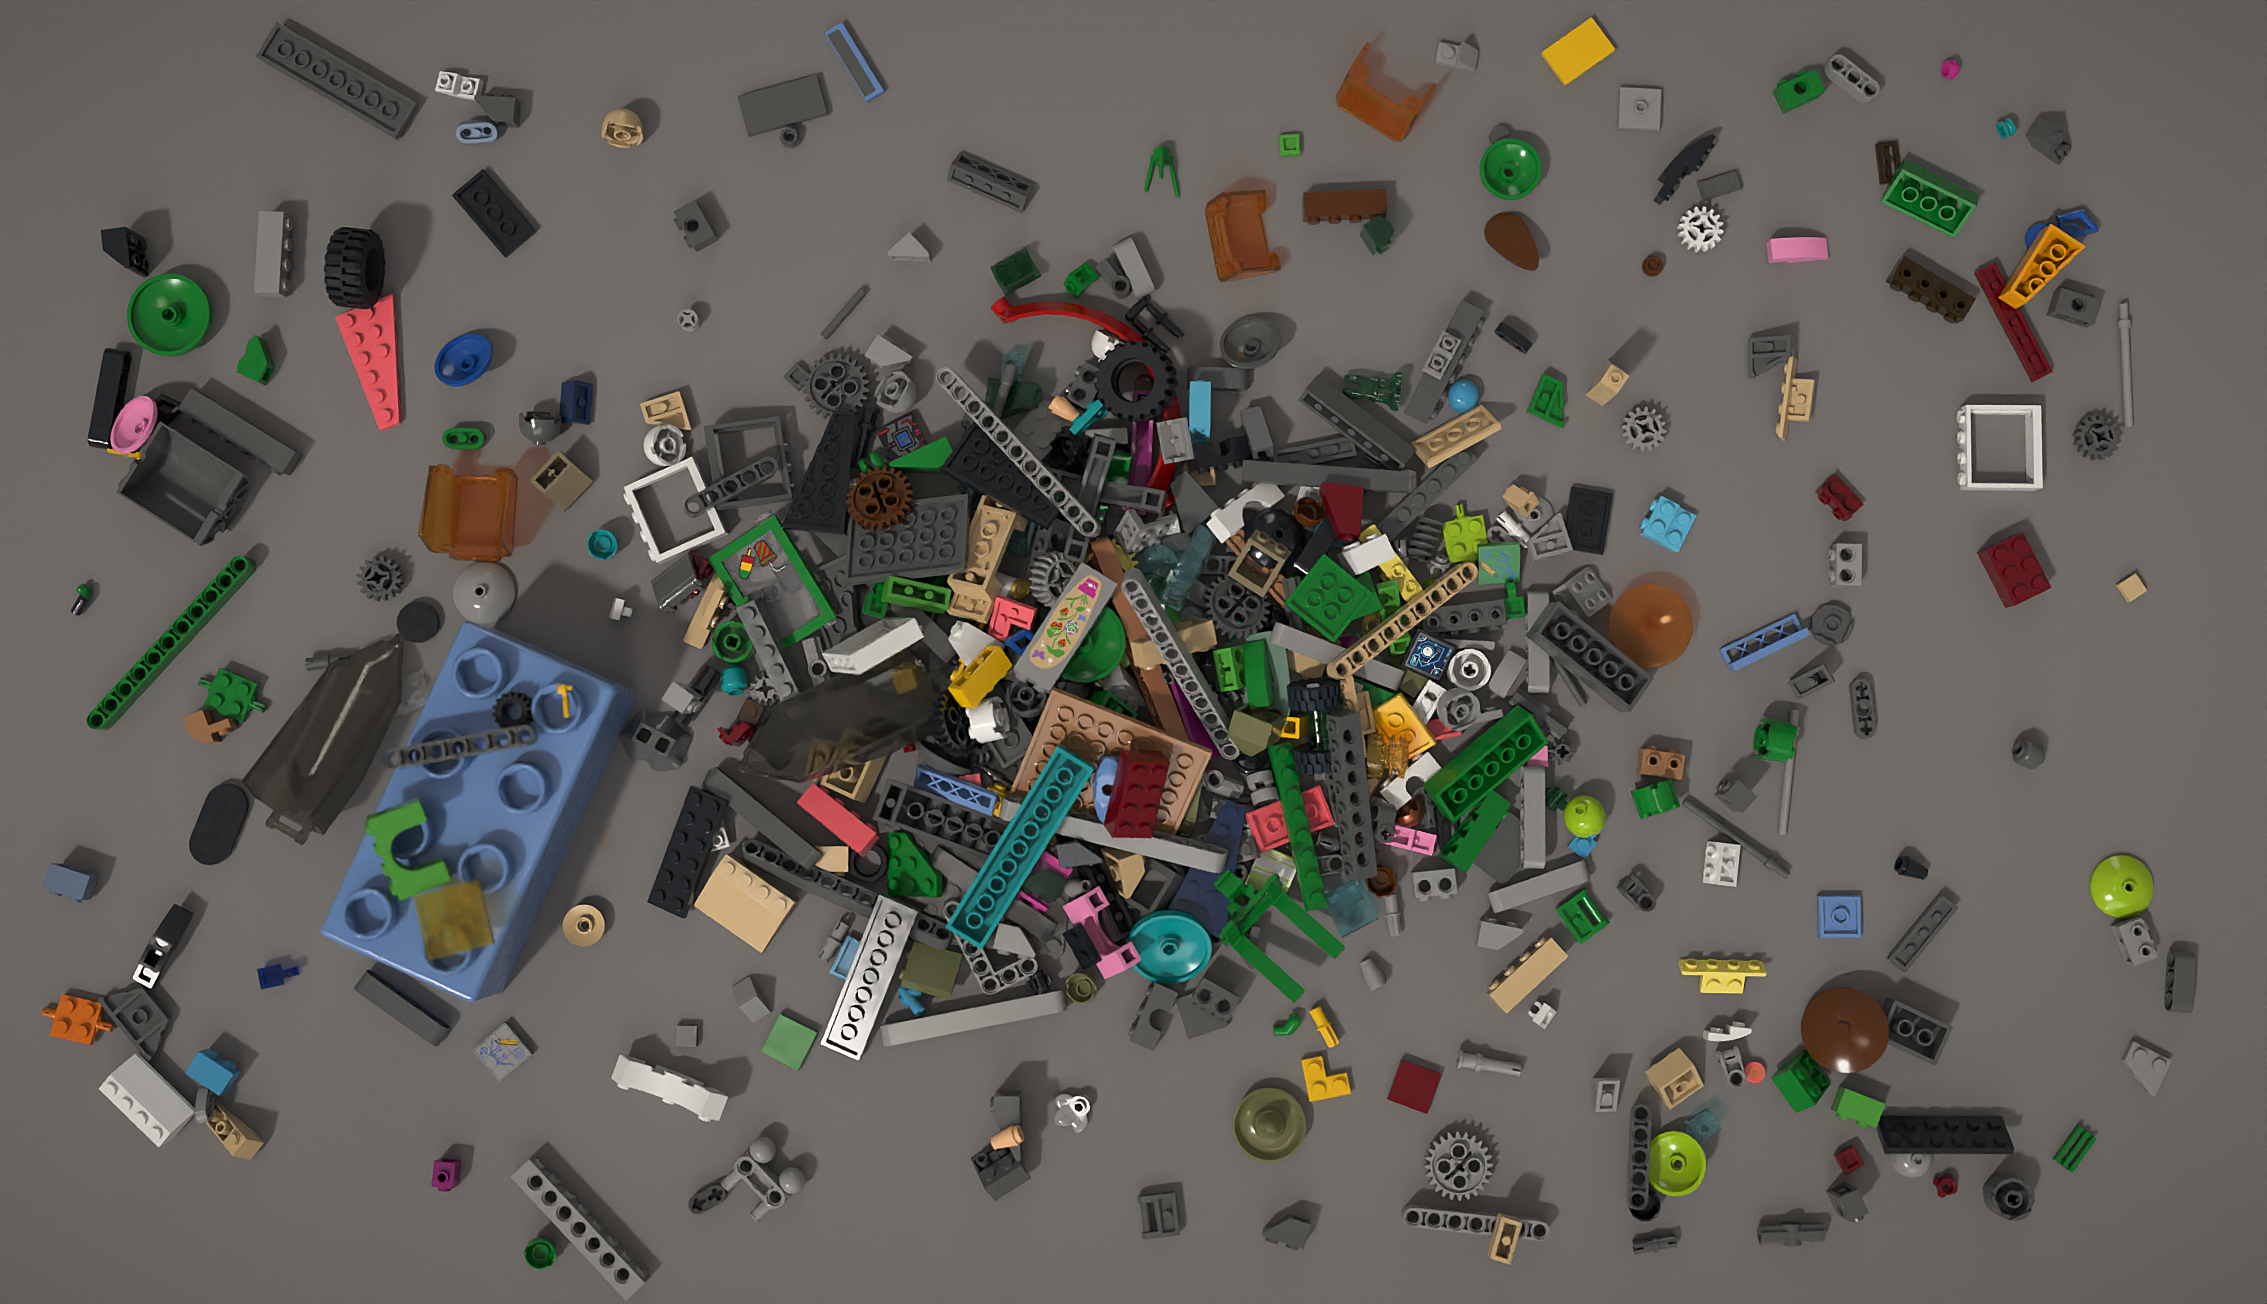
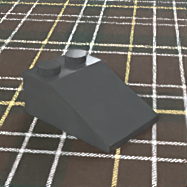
M996 1091L994 1097H991L990 1113L994 1112V1119L1001 1131L1011 1125H1019L1022 1129L1021 1091ZM1020 1142L1018 1146L1009 1147L1016 1161H1021L1023 1142Z

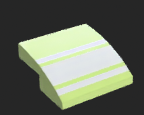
M1274 848L1260 853V858L1254 860L1244 885L1247 886L1250 883L1257 891H1260L1265 886L1264 884L1267 880L1277 873L1280 876L1279 881L1283 885L1282 890L1287 894L1296 873L1293 857Z

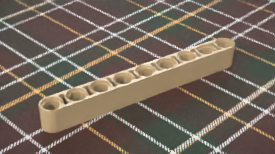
M1462 563L1454 566L1327 665L1328 676L1332 679H1345L1475 580L1478 575L1477 567L1473 563ZM1464 568H1465L1466 571H1467V576H1466V577L1463 575V569H1464ZM1448 580L1451 581V589L1447 586ZM1432 592L1436 594L1435 601L1432 599ZM1417 604L1421 607L1420 613L1416 610ZM1401 616L1405 618L1404 625L1400 622ZM1386 628L1389 630L1388 638L1385 636L1384 632ZM1370 640H1372L1374 644L1372 650L1369 648ZM1354 652H1356L1358 655V659L1356 662L1353 660ZM1338 664L1342 667L1340 675L1337 672Z

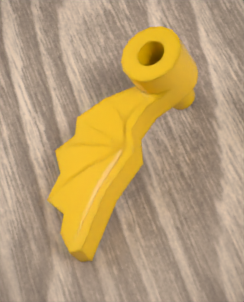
M107 448L108 453L134 457L138 460L142 456V452L121 454L114 449Z
M560 684L557 688L558 693L563 694L565 718L569 717L570 714L568 690H572L573 686Z

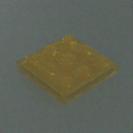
M480 879L413 896L428 961L495 944Z

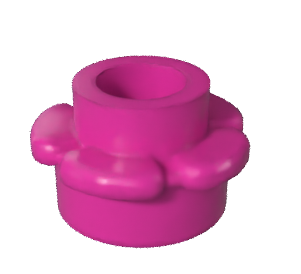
M1955 59L1945 61L1941 66L1943 78L1953 80L1960 72V65L1956 63Z

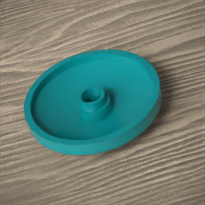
M1176 910L1158 911L1142 918L1132 928L1127 943L1132 942L1142 959L1132 967L1144 978L1163 984L1184 982L1198 975L1208 964L1212 951L1211 937L1206 926L1196 917Z

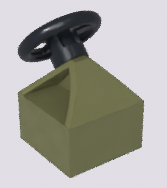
M1249 703L1234 710L1227 734L1238 749L1244 753L1232 759V763L1238 771L1251 775L1256 772L1265 771L1270 767L1271 760L1268 747L1280 741L1287 717L1261 707L1250 709ZM1262 750H1265L1267 754L1264 764L1259 760ZM1247 760L1248 762L1253 763L1257 768H1246L1239 763V761Z

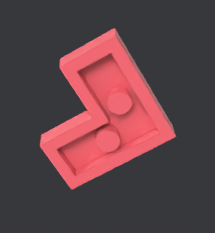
M998 595L995 600L987 634L1005 642L1010 637L1013 624L1031 630L1034 625L1037 608Z

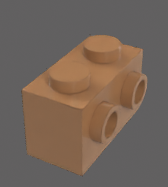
M1646 745V749H1639L1636 774L1682 780L1685 755L1679 754V750L1667 749L1666 752L1658 751L1659 747Z

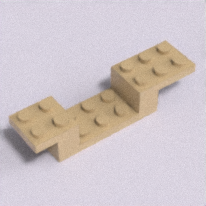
M982 495L969 527L967 572L950 574L947 580L954 591L947 612L949 615L987 624L994 608L996 597L1002 588L995 576L1013 530L1025 531L1029 520Z

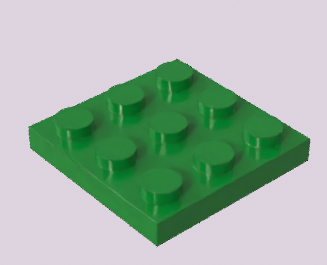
M1323 554L1283 604L1330 642L1334 643L1373 593Z

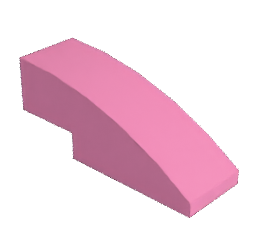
M1826 238L1770 239L1766 243L1768 263L1785 261L1793 263L1829 258Z

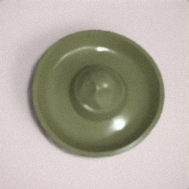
M1262 1088L1248 1094L1238 1104L1232 1120V1132L1239 1148L1250 1158L1260 1162H1279L1289 1158L1301 1146L1306 1133V1119L1300 1104L1289 1093L1277 1088Z

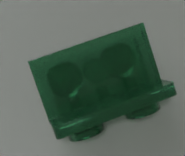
M1026 248L990 267L996 282L1005 296L1041 277Z

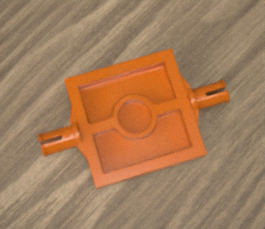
M67 994L61 995L56 1010L44 1007L42 1011L45 1012H41L42 1016L53 1018V1025L49 1036L88 1045H94L96 1035L100 1029L112 1032L114 1028L111 1027H115L114 1023L103 1021L104 1008L99 1002Z

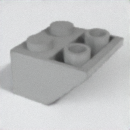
M1006 921L999 922L993 948L997 949V953L1009 955L1011 952L1018 954L1017 958L1030 960V957L1035 958L1037 950L1024 928L1018 924Z

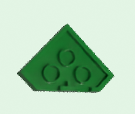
M889 833L888 896L942 897V875L929 863L931 860L923 849L918 848L911 833Z

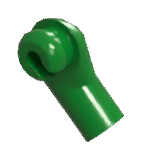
M1291 1013L1285 1025H1273L1274 1036L1292 1035L1301 1025L1300 1016L1297 1013Z

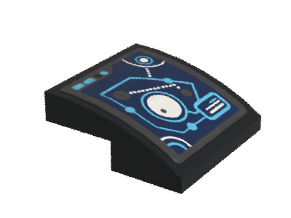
M1417 627L1399 665L1440 684L1458 646Z

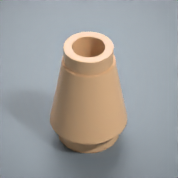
M1058 394L1048 406L1052 410L1051 413L1071 422L1080 414L1064 396L1061 397Z
M1011 1125L991 1137V1144L995 1150L1018 1146L1020 1142L1024 1141V1135L1019 1125Z

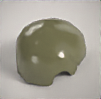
M1086 972L1073 973L1065 982L1067 984L1066 994L1078 1004L1089 1003L1097 995V982L1091 974Z

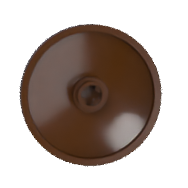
M1838 987L1820 993L1808 1004L1802 1017L1801 1036L1805 1048L1816 1062L1832 1071L1854 1073L1871 1067L1882 1057L1889 1042L1890 1029L1884 1010L1870 995L1854 988Z

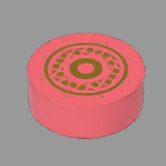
M1751 1061L1744 1065L1748 1082L1759 1083L1764 1079L1765 1069L1760 1063Z

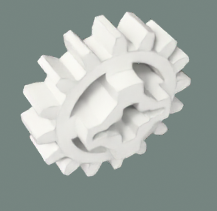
M1695 207L1693 213L1688 210L1685 213L1686 216L1680 218L1682 223L1677 228L1682 231L1678 234V237L1684 238L1681 244L1688 243V250L1691 247H1695V252H1698L1700 248H1702L1703 252H1706L1708 247L1714 248L1716 246L1715 243L1721 240L1719 235H1722L1724 231L1719 228L1723 225V222L1717 221L1720 217L1719 215H1712L1713 209L1706 212V207H1703L1701 211H1699L1698 207ZM1697 217L1696 222L1689 223L1692 218ZM1712 236L1710 240L1703 242L1705 237Z

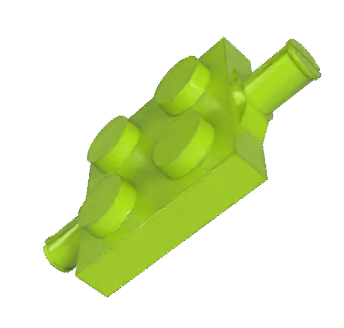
M1463 504L1456 505L1454 507L1457 518L1452 521L1443 522L1444 526H1441L1447 557L1451 564L1461 562L1473 563L1475 565L1474 561L1477 560V544H1488L1483 515L1465 516Z

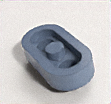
M488 119L464 121L456 129L457 138L465 144L492 142L499 133L497 124ZM485 127L491 128L492 131H486ZM465 129H469L471 133H466Z

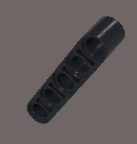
M106 348L103 353L88 433V444L90 447L113 449L110 440L111 431L124 405L132 360L130 351Z

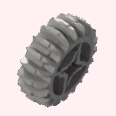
M1059 551L1044 553V556H1039L1038 561L1034 562L1035 569L1030 570L1033 575L1029 578L1032 581L1030 588L1034 589L1032 595L1036 597V601L1045 607L1053 608L1076 572L1078 564L1064 559L1063 552Z

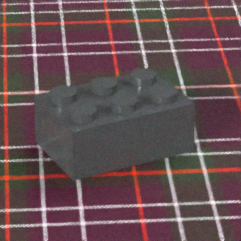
M1886 998L1882 1009L1889 1023L1890 1035L1888 1045L1936 1066L1953 1027L1897 1000Z

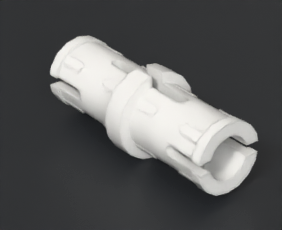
M1504 510L1496 518V521L1508 531L1510 536L1519 541L1524 549L1527 548L1526 542L1531 536L1522 528L1520 522L1517 523Z

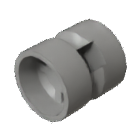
M1271 770L1256 772L1246 777L1248 788L1253 791L1250 794L1253 806H1264L1279 800L1277 788L1273 787L1275 781Z

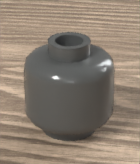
M2022 739L2016 742L2012 748L2013 760L2028 769H2035L2044 762L2045 749L2041 744L2030 739Z

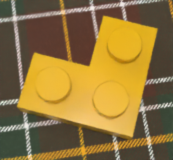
M1321 1055L1301 1059L1309 1102L1351 1094L1347 1072L1326 1076Z

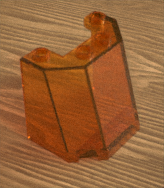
M429 465L418 536L427 549L433 553L450 554L449 558L465 561L498 562L501 560V556H512L518 477L514 470L508 467H500L494 471V476L455 475L448 465Z

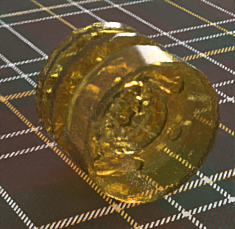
M1369 733L1367 776L1382 778L1384 769H1388L1390 778H1394L1395 769H1398V778L1404 779L1409 762V747L1406 735H1400L1399 744H1396V735L1392 734L1389 744H1386L1384 734Z

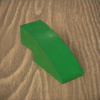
M1266 641L1245 643L1244 666L1249 707L1252 709L1270 706L1275 703L1271 682L1274 680Z

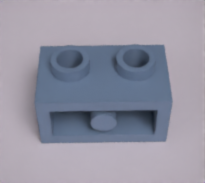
M50 863L42 888L48 889L52 895L62 896L64 894L69 896V900L82 903V900H90L92 898L99 875L62 863Z

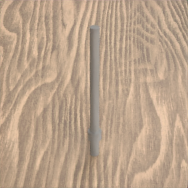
M2124 303L2119 304L2120 320L2117 321L2118 330H2120L2124 428L2133 427L2129 342L2131 320L2128 319V304Z
M1791 710L1790 722L1792 725L1797 726V735L1793 743L1794 748H1796V738L1799 736L1800 727H1798L1799 710ZM1794 757L1785 762L1778 834L1781 835L1787 834Z

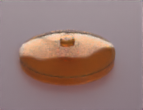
M1644 584L1626 591L1615 601L1609 613L1608 634L1612 645L1639 667L1656 668L1675 661L1686 650L1692 637L1693 621L1687 604L1676 592L1661 585Z

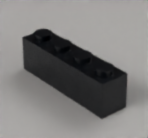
M1103 858L1102 863L1094 866H1077L1076 869L1081 879L1091 882V890L1099 886L1110 904L1098 912L1110 941L1113 943L1129 936L1130 931L1135 925Z

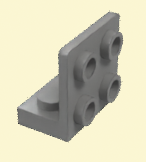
M1132 508L1126 511L1113 535L1125 554L1130 552L1137 553L1144 548L1158 546L1161 543L1162 537L1168 531L1172 519L1169 517L1144 524L1141 517Z

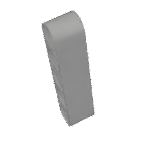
M1526 591L1527 693H1549V655L1526 637V634L1549 603L1548 591Z
M1522 765L1520 770V863L1522 868L1543 869L1545 867L1544 766Z
M1582 859L1492 890L1487 894L1494 913L1587 882L1591 878L1585 861Z

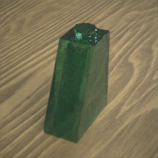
M989 378L985 403L991 409H993L1001 379ZM1014 381L1010 387L1001 419L1038 408L1039 402H1042L1043 399L1041 387L1037 383Z

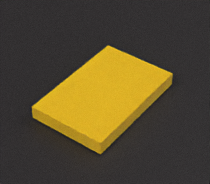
M1591 17L1542 51L1541 55L1562 84L1567 86L1611 55L1616 49Z
M1401 692L1372 709L1375 729L1401 764L1436 744V739Z

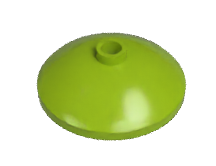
M2115 855L2104 859L2095 867L2090 878L2089 888L2092 900L2102 912L2116 918H2130L2140 914L2147 908L2153 897L2154 883L2151 873L2141 861L2130 856ZM2126 884L2130 885L2129 891L2125 888Z
M1670 1131L1656 1136L1650 1142L1649 1182L1656 1190L1669 1196H1684L1692 1193L1702 1184L1707 1172V1159L1702 1146L1697 1140L1686 1133ZM1678 1160L1682 1162L1681 1168L1676 1166Z

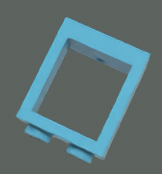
M1204 380L1190 381L1188 426L1193 445L1209 442L1211 382Z

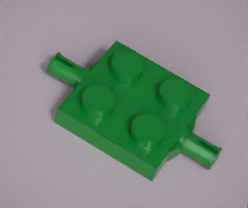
M219 668L213 681L203 677L199 679L201 682H198V685L209 689L204 707L239 722H245L253 708L262 713L266 711L267 705L256 701L260 683L225 668Z

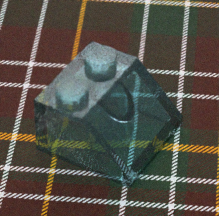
M1348 881L1346 884L1325 894L1328 905L1325 908L1341 938L1379 919L1368 893L1360 881Z

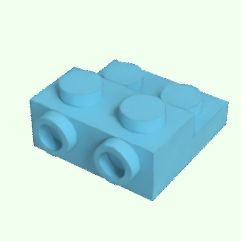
M1663 496L1657 499L1654 498L1649 506L1651 512L1648 518L1644 517L1639 528L1642 530L1639 535L1678 553L1697 515L1679 507V504Z

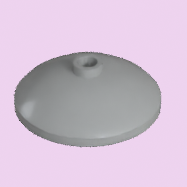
M478 562L465 568L457 577L453 588V599L458 611L466 619L479 624H490L504 618L512 609L516 598V587L512 576L503 567L491 562ZM480 588L483 589L482 595H478L477 593L478 589Z

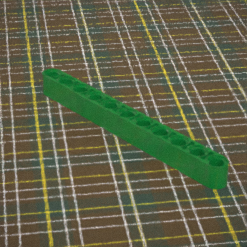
M243 556L232 558L88 714L86 719L87 725L95 730L110 729L253 575L256 570L255 562ZM243 561H245L246 567L243 571H241L240 565ZM228 577H231V584L227 586L226 580ZM216 592L217 599L213 602L212 595ZM202 607L203 614L199 617L197 613L198 610ZM188 623L189 629L187 632H184L183 627ZM173 638L174 646L170 648L169 642ZM157 654L160 655V661L158 663L155 662V657ZM145 670L146 676L142 679L141 672ZM130 685L131 692L130 694H127L126 689ZM116 700L117 707L114 710L112 708V703ZM100 716L103 718V722L101 725L98 724V718Z

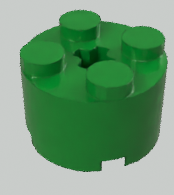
M727 621L720 624L714 631L711 641L712 649L716 656L723 661L732 664L744 663L756 652L743 623ZM733 638L738 640L736 647L731 645Z
M1762 718L1759 722L1763 723L1761 727H1756L1753 739V749L1758 751V755H1755L1756 758L1782 763L1792 759L1795 754L1793 743L1797 735V726L1792 725L1789 721Z
M1671 779L1631 791L1640 819L1681 807Z

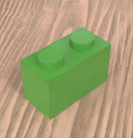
M1839 1086L1831 1110L1837 1112V1117L1847 1121L1849 1117L1857 1120V1125L1868 1129L1869 1125L1877 1128L1885 1104Z

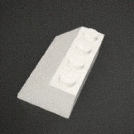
M135 1053L111 1073L99 1088L158 1147L174 1139L195 1114V1108L138 1053Z

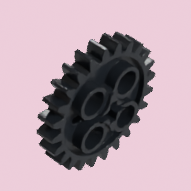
M949 689L939 692L938 696H935L936 702H933L935 709L932 710V713L935 717L932 718V721L936 724L933 729L938 732L936 738L940 737L939 744H944V751H948L949 755L954 757L967 756L975 749L974 744L978 743L976 738L972 739L969 735V726L971 725L966 714V707H960Z

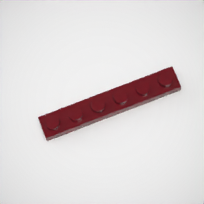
M1994 262L1976 271L1974 274L2031 382L2052 373L2053 371L2020 308L2015 309L1998 298L2007 284L1996 263Z

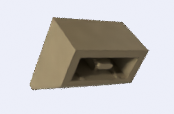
M559 450L529 480L565 512L594 482Z

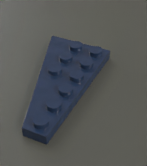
M1228 799L1224 802L1204 840L1205 843L1221 846L1228 850L1223 872L1213 873L1190 867L1168 909L1182 911L1196 917L1206 926L1209 933L1219 938L1218 935L1226 926L1228 917L1226 908L1229 906L1226 896L1215 887L1214 883L1227 869H1230L1235 875L1245 808Z

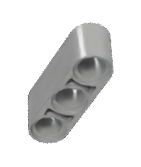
M1841 54L1834 55L1825 64L1824 74L1858 102L1868 104L1879 95L1880 85ZM1832 63L1837 64L1839 70L1834 69ZM1848 76H1852L1855 79V83L1851 82ZM1864 89H1869L1871 95H1867Z
M1130 237L1113 245L1112 248L1125 277L1129 280L1130 288L1136 300L1154 292L1153 282L1132 238Z

